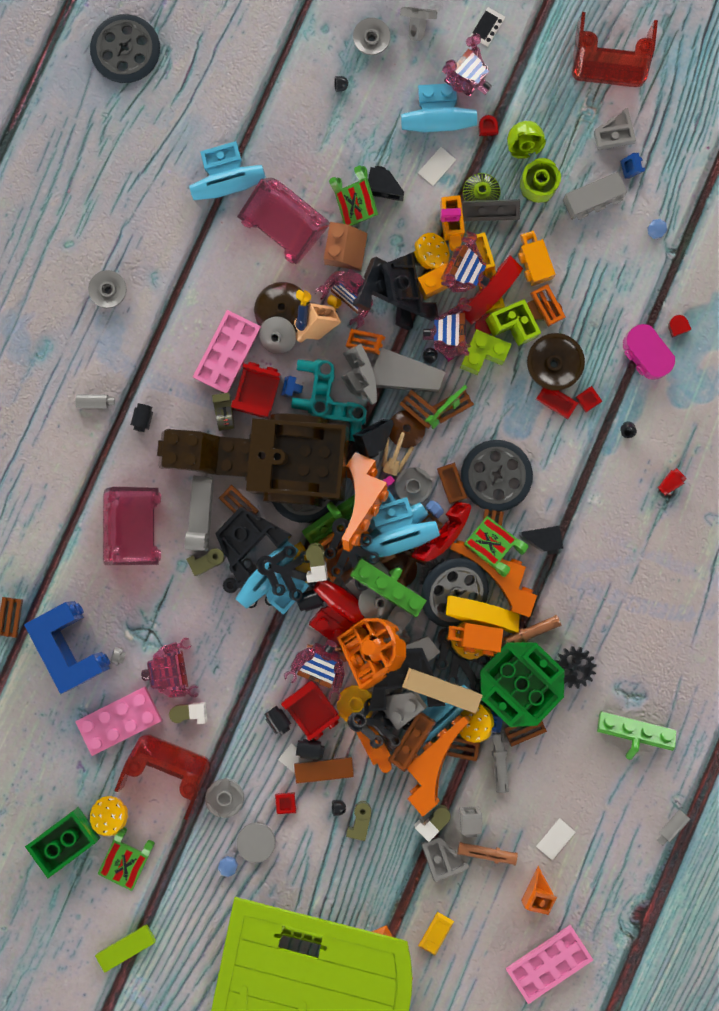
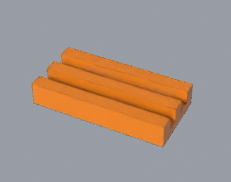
M548 284L530 293L548 327L566 318ZM542 291H546L548 297L550 298L554 308L556 309L559 315L558 317H556L555 313L553 312L549 302L547 301ZM537 294H539L540 298L542 299V301H543V303H544L546 309L548 310V312H549V314H550L552 320H550L549 316L547 315V313H546V311H545L543 305L541 304V302H540V300H539Z
M351 328L345 346L349 349L357 346L356 344H351L352 342L374 346V348L365 346L363 348L367 353L380 355L379 348H382L383 344L381 342L385 340V336ZM354 334H355V335H359V336H364V337H369V338L377 339V340H376V342H374V341L364 340V339H360V338H355V337H354Z

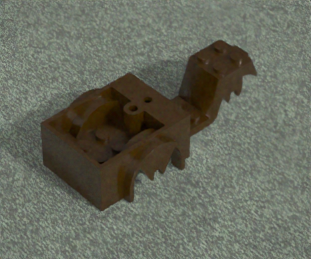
M288 413L271 414L270 420L252 418L249 439L220 437L201 431L166 429L161 433V440H158V466L160 469L187 470L212 475L245 477V481H247L246 491L252 494L263 495V502L265 503L272 501L284 504H309L322 507V500H345L350 430L346 425L329 424V421L325 418ZM261 452H264L266 455L264 459H261Z

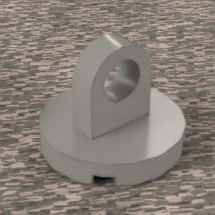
M402 7L400 9L401 16L410 17L409 37L412 41H421L423 39L426 19H437L436 10H425L415 7Z

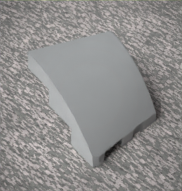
M359 344L343 353L352 370L343 375L341 379L351 394L358 396L362 400L367 398L370 404H374L377 402L374 372L363 346Z

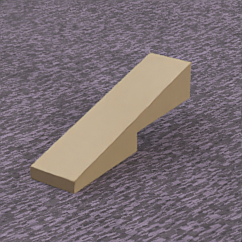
M409 668L402 686L408 690L473 713L477 712L483 696L476 691Z

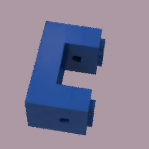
M75 601L65 602L24 624L60 694L68 692L111 669L108 656L106 654L103 655L102 652L92 654L78 663L74 658L61 630L84 618L82 615L84 611L81 605Z

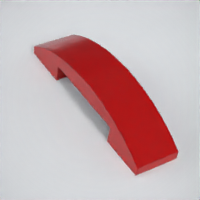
M511 255L497 268L498 271L490 279L487 287L484 285L458 311L459 313H465V319L471 325L494 306L522 272L523 268Z
M455 502L445 514L448 521L440 529V536L431 540L430 543L419 546L411 555L412 558L427 562L445 552L463 530L471 511V505Z

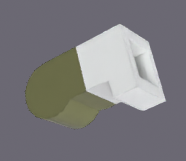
M312 543L306 551V558L310 561L311 571H308L306 574L307 583L326 581L328 572L324 548L319 543Z
M206 702L176 705L170 710L169 718L174 723H181L183 720L197 719V724H205L207 722Z
M444 805L436 806L433 814L424 823L419 819L414 824L415 829L430 842L450 821L449 809Z

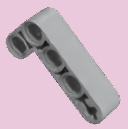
M193 476L189 529L185 535L186 550L208 551L214 485L213 477Z

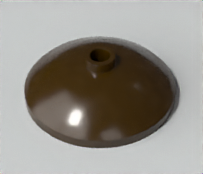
M277 282L264 288L258 295L254 306L255 319L258 325L261 326L271 317H282L293 325L297 333L294 321L298 316V305H301V301L296 298V292L303 290L288 282ZM279 305H285V309L279 310Z
M551 333L540 337L531 346L527 356V368L531 378L539 386L553 391L571 387L579 380L585 367V357L580 345L570 336L561 333ZM551 361H555L557 363V367H552L550 364Z

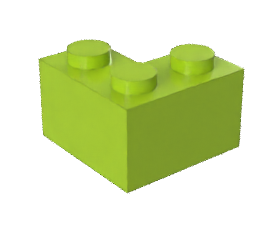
M525 299L491 313L485 320L493 336L510 330L518 347L536 339L541 334Z
M476 329L460 369L478 375L484 359L502 365L512 344Z

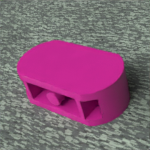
M646 324L637 325L625 335L623 339L624 354L637 365L636 369L640 375H644L647 379L656 380L671 372L675 365V356L652 326Z

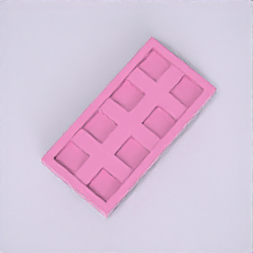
M227 310L193 378L222 393H229L259 334L261 326Z
M145 686L75 721L91 756L161 722L162 718Z
M569 925L509 965L506 971L527 1003L530 1004L592 962L593 958L572 926Z

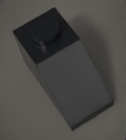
M382 166L370 167L368 181L372 195L403 201L404 191L391 172Z
M382 419L353 434L359 454L369 458L378 456V452L386 447L394 425L393 420Z
M560 526L519 532L521 538L541 552L547 551V555L559 553L558 549H563Z

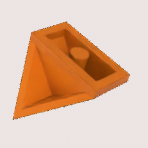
M538 866L521 901L525 909L549 915L557 897L554 896Z

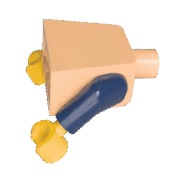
M301 290L296 292V298L301 301V305H298V316L294 321L298 331L296 333V340L303 343L306 339L319 340L341 323L336 311L342 305L341 299L330 295L327 299V304L330 306L313 303L306 305L311 300V294L306 290L304 292Z

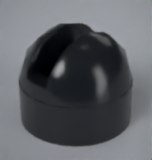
M335 76V91H345L349 84L347 78Z
M434 348L425 349L422 355L423 360L429 364L434 363L438 357L437 351ZM426 353H435V356H426Z
M626 421L621 425L620 431L624 438H632L636 435L637 430L634 423Z
M332 800L333 816L343 815L346 811V804L342 800Z

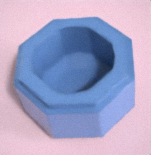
M661 219L653 220L647 227L648 235L654 239L662 238L667 231L666 222Z
M431 500L425 506L436 518H439L444 513L441 505Z
M226 856L220 860L218 870L221 875L230 877L236 873L238 863L235 858Z

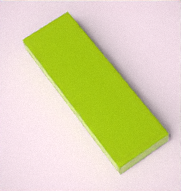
M146 924L98 952L95 957L105 973L153 945L156 939Z

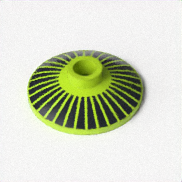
M475 174L464 184V200H499V183L489 174ZM484 187L486 191L480 192L479 188Z

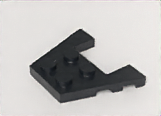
M411 252L383 264L388 302L428 320H438L436 302L421 301L415 266L422 265L418 263L415 253Z
M378 257L370 260L364 274L365 280L357 291L359 294L354 299L353 306L364 311L370 310L372 295L388 302L382 267L383 264L387 263L386 261ZM397 307L395 325L406 330L413 329L411 312Z
M239 507L215 533L223 554L229 561V568L236 578L235 583L238 588H242L247 579L252 575L241 561L266 535L277 548H281L292 536L290 533L245 507Z
M423 648L406 649V658L401 668L397 671L386 673L387 677L374 685L369 711L387 710L385 690L403 688L402 686L409 668L434 676ZM427 696L428 707L446 706L445 702Z

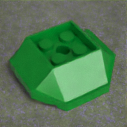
M506 642L501 647V652L496 653L480 669V689L483 695L481 699L509 727L537 726L564 698L565 670L536 642ZM520 678H524L526 681L525 687L517 688V681Z

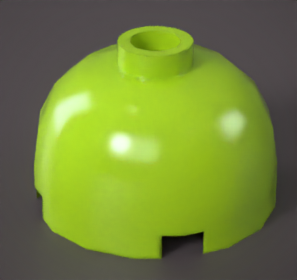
M532 121L517 123L509 130L507 136L508 149L511 155L518 159L529 158V154L534 152L536 154L540 153L546 144L542 128Z

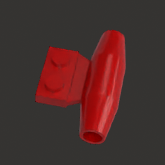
M329 580L318 581L313 590L328 606L321 608L311 619L309 625L340 647L337 637L365 617L360 612L358 606L359 599ZM362 625V628L366 629V631L369 632L367 626Z

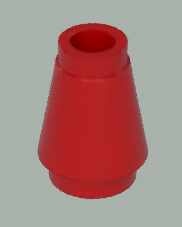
M676 468L668 473L657 488L666 496L685 484L684 481L687 478Z

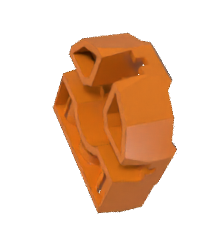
M364 618L337 637L360 689H370L387 677L386 673L400 669L406 658V643L396 635L399 629L389 620ZM362 625H366V626H367V629H368V631H369V633H370L369 635H368L366 629L362 628V627H363ZM374 636L377 637L374 641L370 640ZM391 637L390 642H384L385 639ZM379 660L383 661V663H384V665H385L384 668H383L381 662H379Z

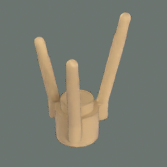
M404 432L400 435L393 458H389L387 461L388 439L381 464L384 467L382 472L397 476L398 472L401 473L404 464L414 449L413 446L410 447L399 464L400 461L397 460L405 435Z

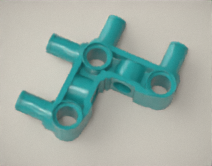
M298 359L297 370L313 373L315 377L310 400L293 397L291 408L308 411L311 416L349 421L351 424L350 441H354L353 434L361 431L362 425L365 424L366 408L355 402L348 401L347 403H342L332 399L330 393L332 382L335 379V367L332 362L320 359L315 360V362ZM323 364H329L331 367V372L327 375L321 372ZM317 402L325 404L324 412L316 411L315 405ZM359 407L363 410L361 418L353 416L354 408Z

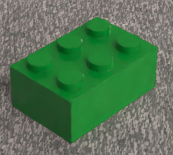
M77 807L27 844L25 848L48 879L93 846L101 837L93 830L91 823L80 808Z

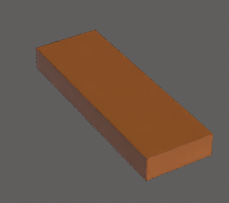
M423 712L418 714L401 739V744L394 750L388 761L403 772H406L435 726L436 721Z
M352 757L294 763L296 784L354 777Z

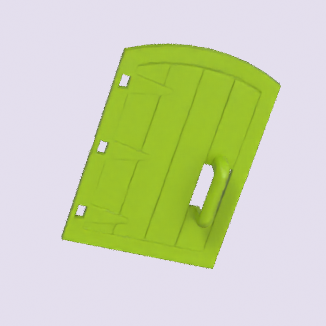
M235 897L211 1011H409L413 975L408 941ZM283 936L321 945L319 956L317 958L279 948V942Z

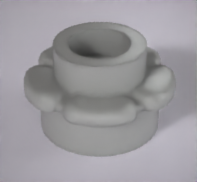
M114 648L111 663H115L116 666L124 661L126 652H123V648Z

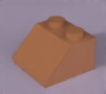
M330 222L324 254V265L362 271L368 233L347 224Z

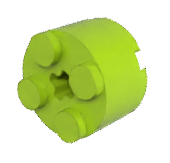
M535 159V161H532L525 167L521 176L520 189L522 195L536 203L549 201L556 193L561 182L560 170L549 159Z

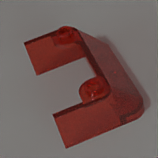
M582 12L576 27L572 76L578 81L641 87L647 80L652 62L658 20L653 21L647 33V38H642L637 42L635 51L597 47L598 38L596 34L584 31L586 12Z
M150 734L141 736L123 767L114 791L118 793L125 786L128 776L137 777L141 775L147 765L182 779L179 787L180 794L184 798L191 800L184 817L185 820H188L193 813L210 770L209 759Z

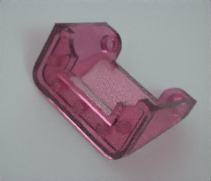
M275 178L261 179L237 216L242 220L241 223L245 227H258L284 248L285 259L292 264H297L303 259L330 224L324 216Z
M110 487L104 490L103 561L105 566L159 565L161 550L154 546V508L161 502L159 488Z

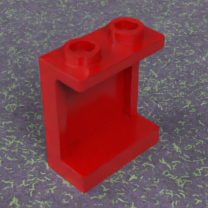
M254 362L243 363L241 379L231 408L239 412L270 419L281 374L278 373V369L272 367L264 369Z
M311 680L281 703L307 736L308 741L311 739L316 741L324 734L323 730L327 727L332 729L339 723V713L317 683Z

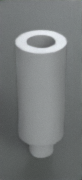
M77 394L75 403L77 408H108L109 405H115V398H109L108 395Z
M679 809L659 832L661 836L657 841L662 846L667 841L671 842L690 821V818Z

